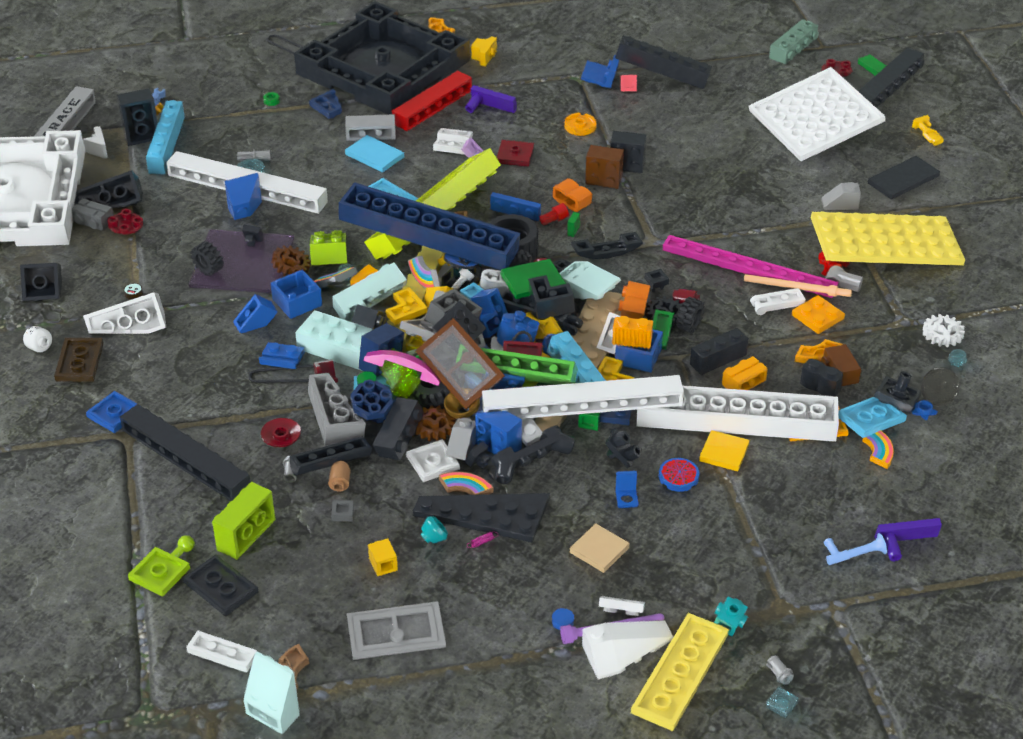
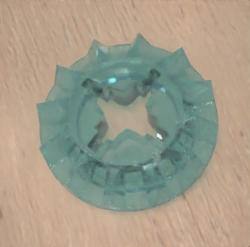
M246 159L237 165L238 167L263 172L264 169L263 162L258 159Z

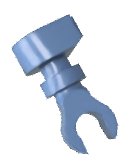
M158 88L154 89L152 95L155 106L160 103L161 98L165 97V89L162 91H158Z

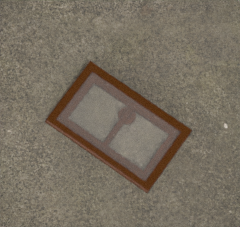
M454 318L415 351L465 409H468L482 397V391L490 390L505 377Z

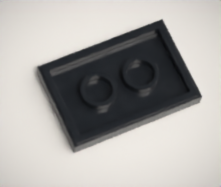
M217 554L183 577V582L225 617L259 593L258 587Z

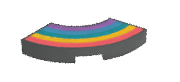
M347 267L338 272L324 275L314 280V282L322 288L332 282H340L350 278L358 272L356 267Z

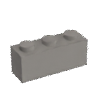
M395 115L346 116V141H357L366 135L377 140L395 139Z

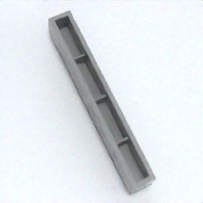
M76 86L33 137L46 136V131H73L96 103L94 89Z

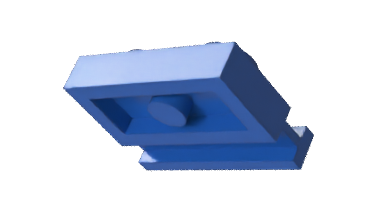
M268 342L262 352V357H259V363L261 365L296 369V365L299 364L305 353L304 347Z

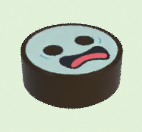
M137 283L126 285L124 287L125 297L130 300L141 297L143 295L142 286Z

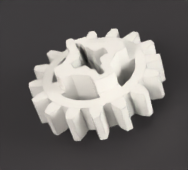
M939 314L938 317L932 315L931 319L927 318L923 325V335L926 336V340H932L931 344L938 343L939 347L942 345L949 347V344L956 346V342L961 343L965 331L961 321L956 322V318L950 319L949 315L942 316Z

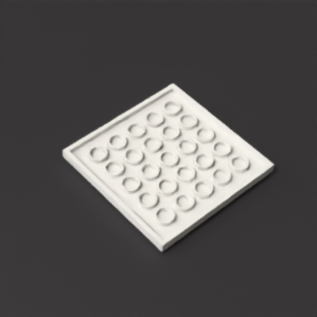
M831 67L749 105V111L800 161L885 121V115Z

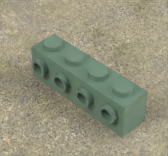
M803 19L771 44L769 58L783 64L792 60L794 56L817 39L818 25Z

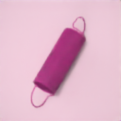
M489 532L471 540V545L475 548L493 540L495 537Z

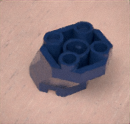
M369 379L358 384L351 393L350 399L355 414L366 420L382 423L383 420H386L396 398H400V394L388 385H383L378 381Z

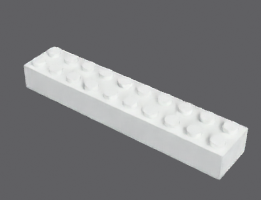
M683 386V406L637 409V427L703 432L714 430L729 434L836 441L839 426L838 397Z

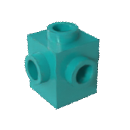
M728 596L725 603L720 601L714 612L717 614L714 623L728 628V635L733 637L737 627L742 628L748 618L745 615L748 607L740 600L732 599Z

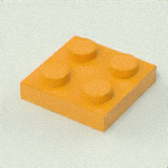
M819 295L792 310L793 317L817 334L842 321L845 317L844 312Z

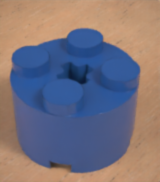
M522 311L503 314L497 332V342L503 346L504 341H511L520 331L528 332L532 336V342H534L540 323L527 317L526 313ZM520 334L515 341L530 342V339L526 334Z

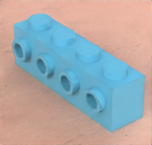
M568 331L551 337L547 349L548 354L554 359L575 361L578 368L575 383L606 381Z

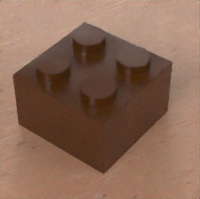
M590 145L586 155L585 184L618 189L623 174L624 150Z

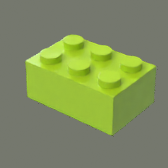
M250 482L233 501L227 504L220 514L214 517L212 524L218 551L238 560L275 521L272 491Z

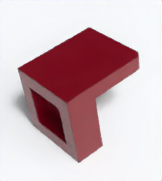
M332 359L313 363L315 374L329 373L335 383L338 382Z

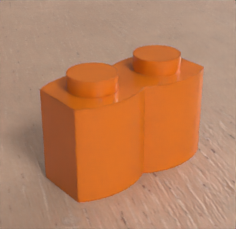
M566 179L553 187V198L559 203H564L574 212L580 211L592 202L590 190L579 186L572 179Z
M628 281V285L624 286L622 291V297H625L624 301L620 300L618 311H621V316L633 319L644 317L650 285Z

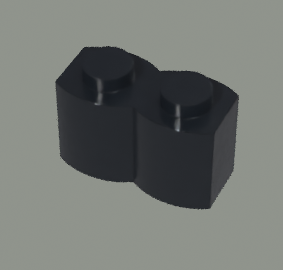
M808 359L802 366L800 384L807 389L817 391L823 396L836 397L841 391L843 373L834 367L826 366L816 359Z

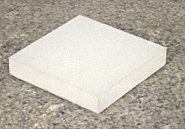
M443 439L406 452L408 460L423 482L437 478L440 474L460 470V464L456 458L446 457L448 446Z

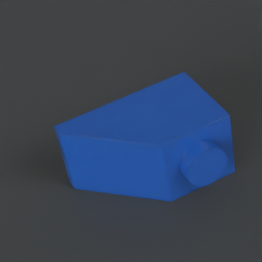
M254 294L233 322L240 333H245L267 326L278 311L270 300Z

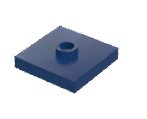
M113 391L89 409L86 415L87 418L116 433L122 428L120 416L137 405V403Z

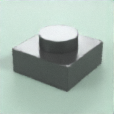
M333 500L332 521H353L354 500Z

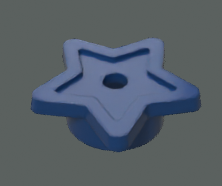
M926 400L917 402L914 406L915 409L912 411L913 415H919L924 420H927L930 415L937 414V411L932 409V403Z

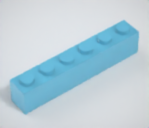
M171 100L165 103L146 156L149 174L166 173V162L172 156L185 118L182 101Z

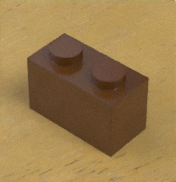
M847 345L825 348L821 361L826 366L834 367L843 373L841 386L859 383L861 368Z

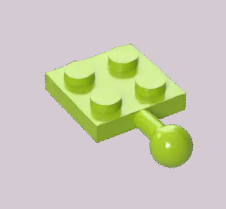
M188 535L182 536L178 540V547L171 554L154 547L128 574L129 580L163 597L190 569L189 563L179 557L184 552H190L194 548V539Z

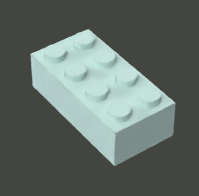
M314 310L295 333L297 346L304 347V352L328 360L332 359L334 362L361 370L358 368L361 336L374 329Z

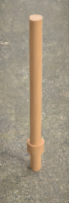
M747 274L744 276L745 282L793 289L799 288L800 290L826 293L834 297L837 295L852 296V290L838 288L835 285L822 286Z

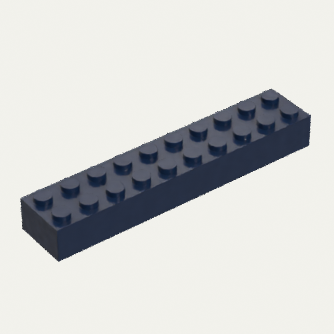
M354 182L339 202V220L498 270L508 268L519 250L520 233L359 183Z

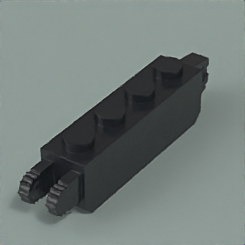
M510 290L505 291L501 296L508 313H515V311L531 312L537 318L530 296L515 299ZM571 313L553 316L563 332L568 331L573 336L577 334V328H581L584 324L581 318L572 316Z

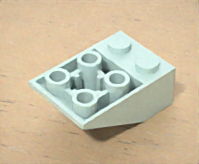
M574 261L560 272L565 283L570 284L574 298H580L581 300L587 298L601 299L606 292L614 289L615 285L621 281L619 277L588 261Z
M256 652L244 696L246 714L281 734L300 715L294 672L290 667L275 662L270 656H264Z

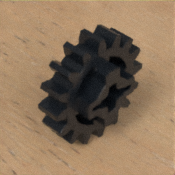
M663 296L661 299L656 297V301L651 299L650 303L646 304L645 316H647L648 320L653 321L655 310L674 313L672 328H674L683 303L679 304L680 300L674 301L673 297L669 299L666 296Z

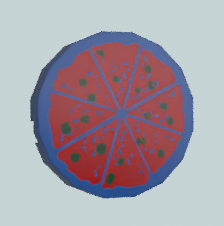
M671 458L664 461L660 466L658 476L662 485L664 483L668 489L681 492L688 491L692 486H696L700 473L698 467L692 461L684 458Z

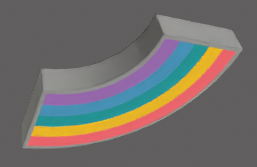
M422 256L408 260L410 270L421 286L425 288L440 287L437 270L428 268Z

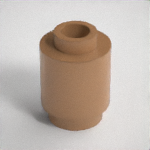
M337 461L331 466L328 485L332 490L344 491L349 487L351 470L346 462Z

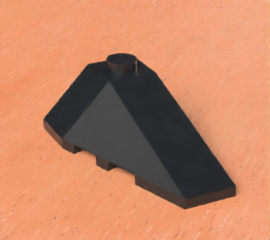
M130 170L76 190L74 205L78 204L81 199L112 208L128 207L142 202L143 191L139 177Z

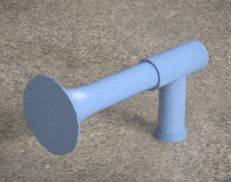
M880 533L877 534L876 540L869 544L841 552L838 551L831 538L824 541V545L831 553V555L826 556L828 565L872 551H881L883 554H887L886 543Z

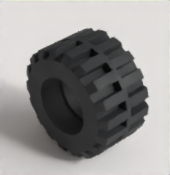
M438 360L447 372L453 367L447 361ZM413 371L412 377L409 379V387L421 408L430 409V405H432L434 408L441 406L443 410L445 408V397L450 391L442 382H440L439 386L431 388L435 384L420 380L422 372ZM454 371L450 376L462 388L456 371Z

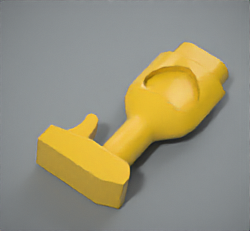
M928 115L913 120L912 127L915 129L920 128L926 140L934 146L943 143V137L936 130L930 128L931 123L929 122L930 117Z

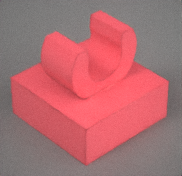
M620 75V91H637V75Z

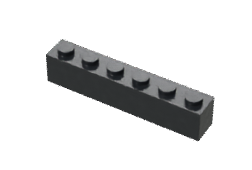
M625 35L622 36L615 59L704 89L712 68L711 65L705 62L693 60L691 57H685L676 52H671L662 47H656L645 41H639Z

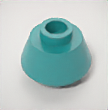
M434 516L427 517L421 527L423 531L421 536L427 543L432 542L435 544L447 539L448 532L446 528Z

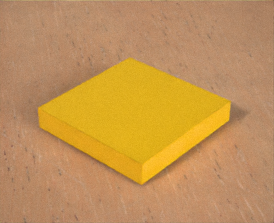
M711 430L700 454L699 461L739 471L750 440Z

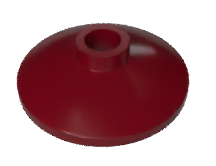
M289 418L270 420L261 429L262 440L267 445L273 447L289 446L295 443L301 435L299 424Z

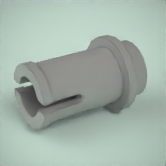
M287 456L283 461V466L285 467L283 478L286 482L291 483L295 482L297 476L293 474L290 467V456Z
M778 656L770 657L766 666L777 676V681L782 684L791 682L793 671L787 668Z

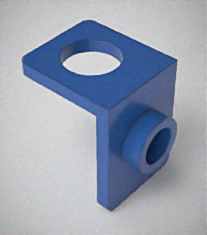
M620 471L616 473L615 492L618 508L638 507L636 492L637 471ZM623 496H630L633 500L627 503L623 502L621 498Z

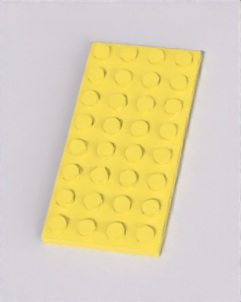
M823 211L812 212L811 220L826 261L964 265L965 262L949 222L943 216L832 213Z

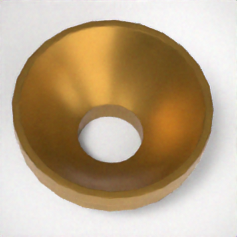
M462 388L466 394H469L473 390L470 388ZM450 392L445 397L444 407L446 412L454 418H468L478 411L480 398L469 407L467 412L460 413L458 410L463 408V406Z

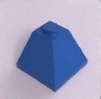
M254 173L225 181L228 209L234 220L251 216L262 203L259 174Z

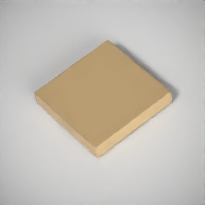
M595 524L570 547V553L604 573L629 549L630 543Z

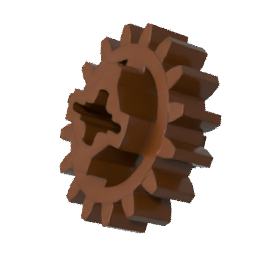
M283 245L282 249L278 247L273 252L271 263H273V268H278V273L283 272V276L300 270H303L305 273L308 272L311 260H309V255H304V250L299 251V247L293 249L291 245L289 248Z
M430 405V409L423 407V418L419 421L415 434L420 435L421 439L427 437L428 441H431L432 438L436 441H439V438L445 440L446 435L451 436L456 418L450 416L445 408L442 410L441 406L434 408Z

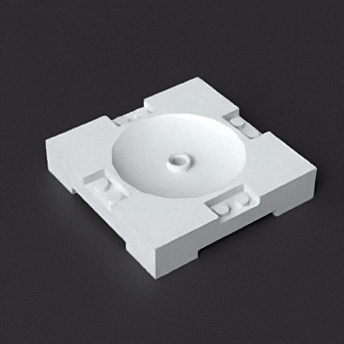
M81 130L46 131V136L0 137V242L15 241L16 246L69 245L73 225L72 208L75 206L77 185L80 184L85 155Z

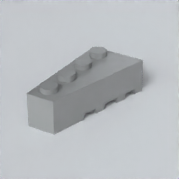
M330 374L309 375L308 394L324 444L330 445L361 436L364 437L366 423L354 413L347 397L340 393V388Z

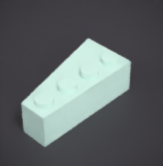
M395 263L386 264L374 274L368 275L365 279L334 295L333 308L341 319L352 321L357 304L372 308L406 286L407 279Z

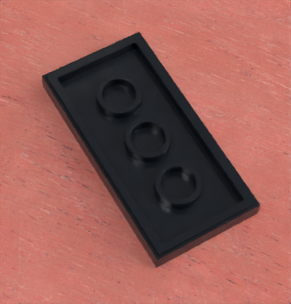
M914 156L868 178V184L892 200L939 177L940 171L918 156Z

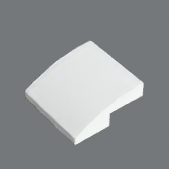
M441 128L437 133V140L433 144V151L464 154L461 149L466 140L472 138L473 132Z

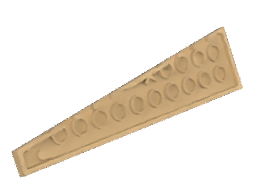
M608 291L604 294L603 298L598 300L587 298L579 316L584 324L581 328H577L578 332L576 335H571L597 369L604 357L609 356V352L596 348L609 312L621 316V311H618L620 300L624 301L625 297L616 292ZM567 415L537 417L535 423L543 432L554 425L560 427V424L564 422Z

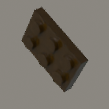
M65 338L54 375L55 381L94 382L104 344L103 338Z

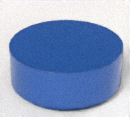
M564 608L554 611L552 614L553 626L560 630L561 626L571 625L572 627L574 625V614Z

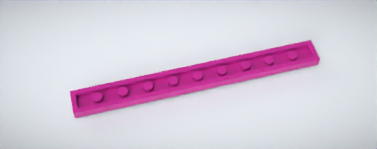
M669 235L663 243V251L748 275L822 286H838L839 283ZM806 291V292H811V293L819 294V295H822V296H824V297L833 298V296H829V295L826 294V293Z

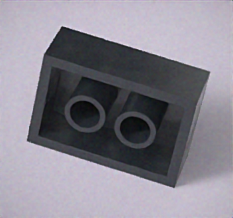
M150 88L117 94L127 145L132 146L152 142L158 122L154 98Z

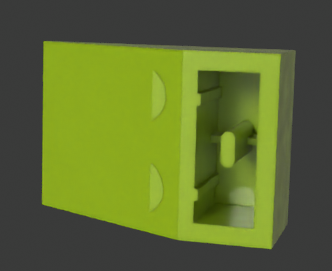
M341 230L332 231V234H325L323 231L314 232V235H311L310 238L311 265L347 263L346 233H342Z

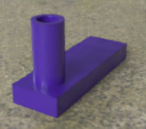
M475 85L471 88L472 98L465 106L466 111L469 113H473L479 103L511 113H515L517 110L516 97Z
M940 518L878 525L874 537L876 540L877 534L880 533L885 540L890 561H898L902 558V554L897 541L938 537L942 524Z

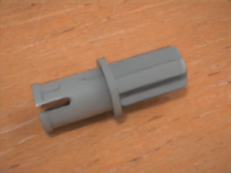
M253 149L252 152H238L237 160L254 161V163L256 161H271L270 150L255 151Z

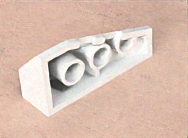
M155 292L84 315L89 334H149L166 328L164 309L159 294Z
M665 621L602 623L583 628L582 647L597 678L602 679L620 674L625 670L626 666L633 662H639L645 654L654 652L672 641L673 635Z

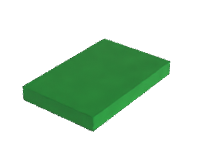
M550 259L504 268L500 271V275L515 299L530 296L529 278L547 275L551 287L566 284Z

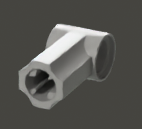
M832 266L825 279L839 282L838 287L855 292L860 291L863 277L847 273L840 266Z

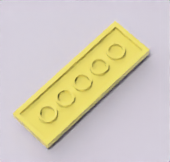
M688 613L631 707V714L674 731L725 642L729 629Z

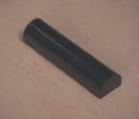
M361 436L290 456V467L293 474L298 476L330 467L337 461L348 462L370 456L372 447Z

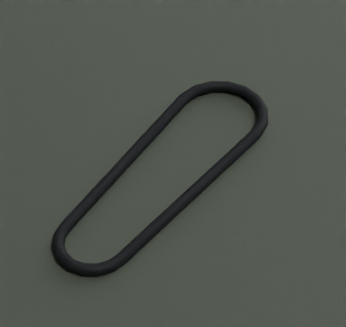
M311 364L296 365V367H297V368H304V367H312V368H314V365H311ZM282 367L256 369L248 375L249 380L254 383L309 382V379L254 380L251 378V375L255 372L289 369Z

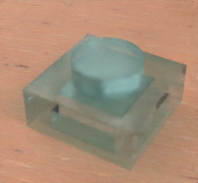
M778 687L767 700L766 707L786 718L798 704V697Z

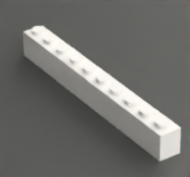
M178 151L166 162L168 176L226 190V180L258 173L262 200L318 214L328 203L327 188Z
M680 375L484 390L482 391L483 412L508 411L520 419L683 406L684 390Z

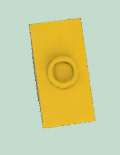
M496 37L488 39L477 38L471 45V59L478 60L481 66H486L497 52Z

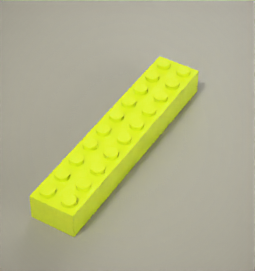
M489 148L468 158L416 201L449 211L456 206L455 202H460L467 197L466 193L469 194L476 190L477 184H483L487 181V176L491 177L497 172L496 169L501 164ZM376 232L364 243L375 259L381 257L385 259L391 254L399 253L403 249V245L406 246L411 242Z

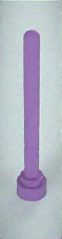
M659 613L609 623L663 621L664 615ZM571 625L561 626L560 633L563 644L573 643L574 640H577V637L583 636V628L591 626L581 628L571 627Z

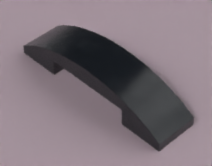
M636 232L620 234L619 240L590 244L588 239L571 242V246L577 255L589 259H607L621 256L643 245V241Z

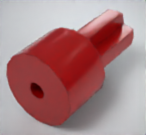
M561 203L552 207V211L541 215L539 219L542 225H546L555 220L561 221L569 217V212L565 204Z

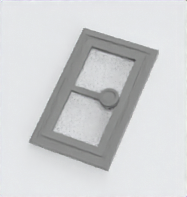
M438 601L347 613L353 660L446 647Z

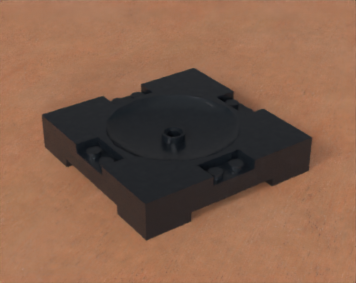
M374 1L355 13L356 19L322 41L313 40L294 52L297 75L330 90L338 87L355 95V101L387 115H392V110L422 93V89L436 79L442 81L470 61V39L448 30H444L441 33L398 16V10Z

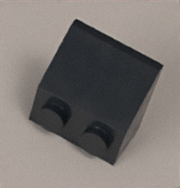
M55 262L20 265L22 301L60 299L62 287L61 264Z

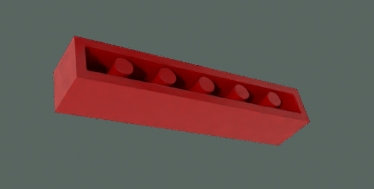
M456 71L392 110V115H395V126L408 131L471 92L472 77Z

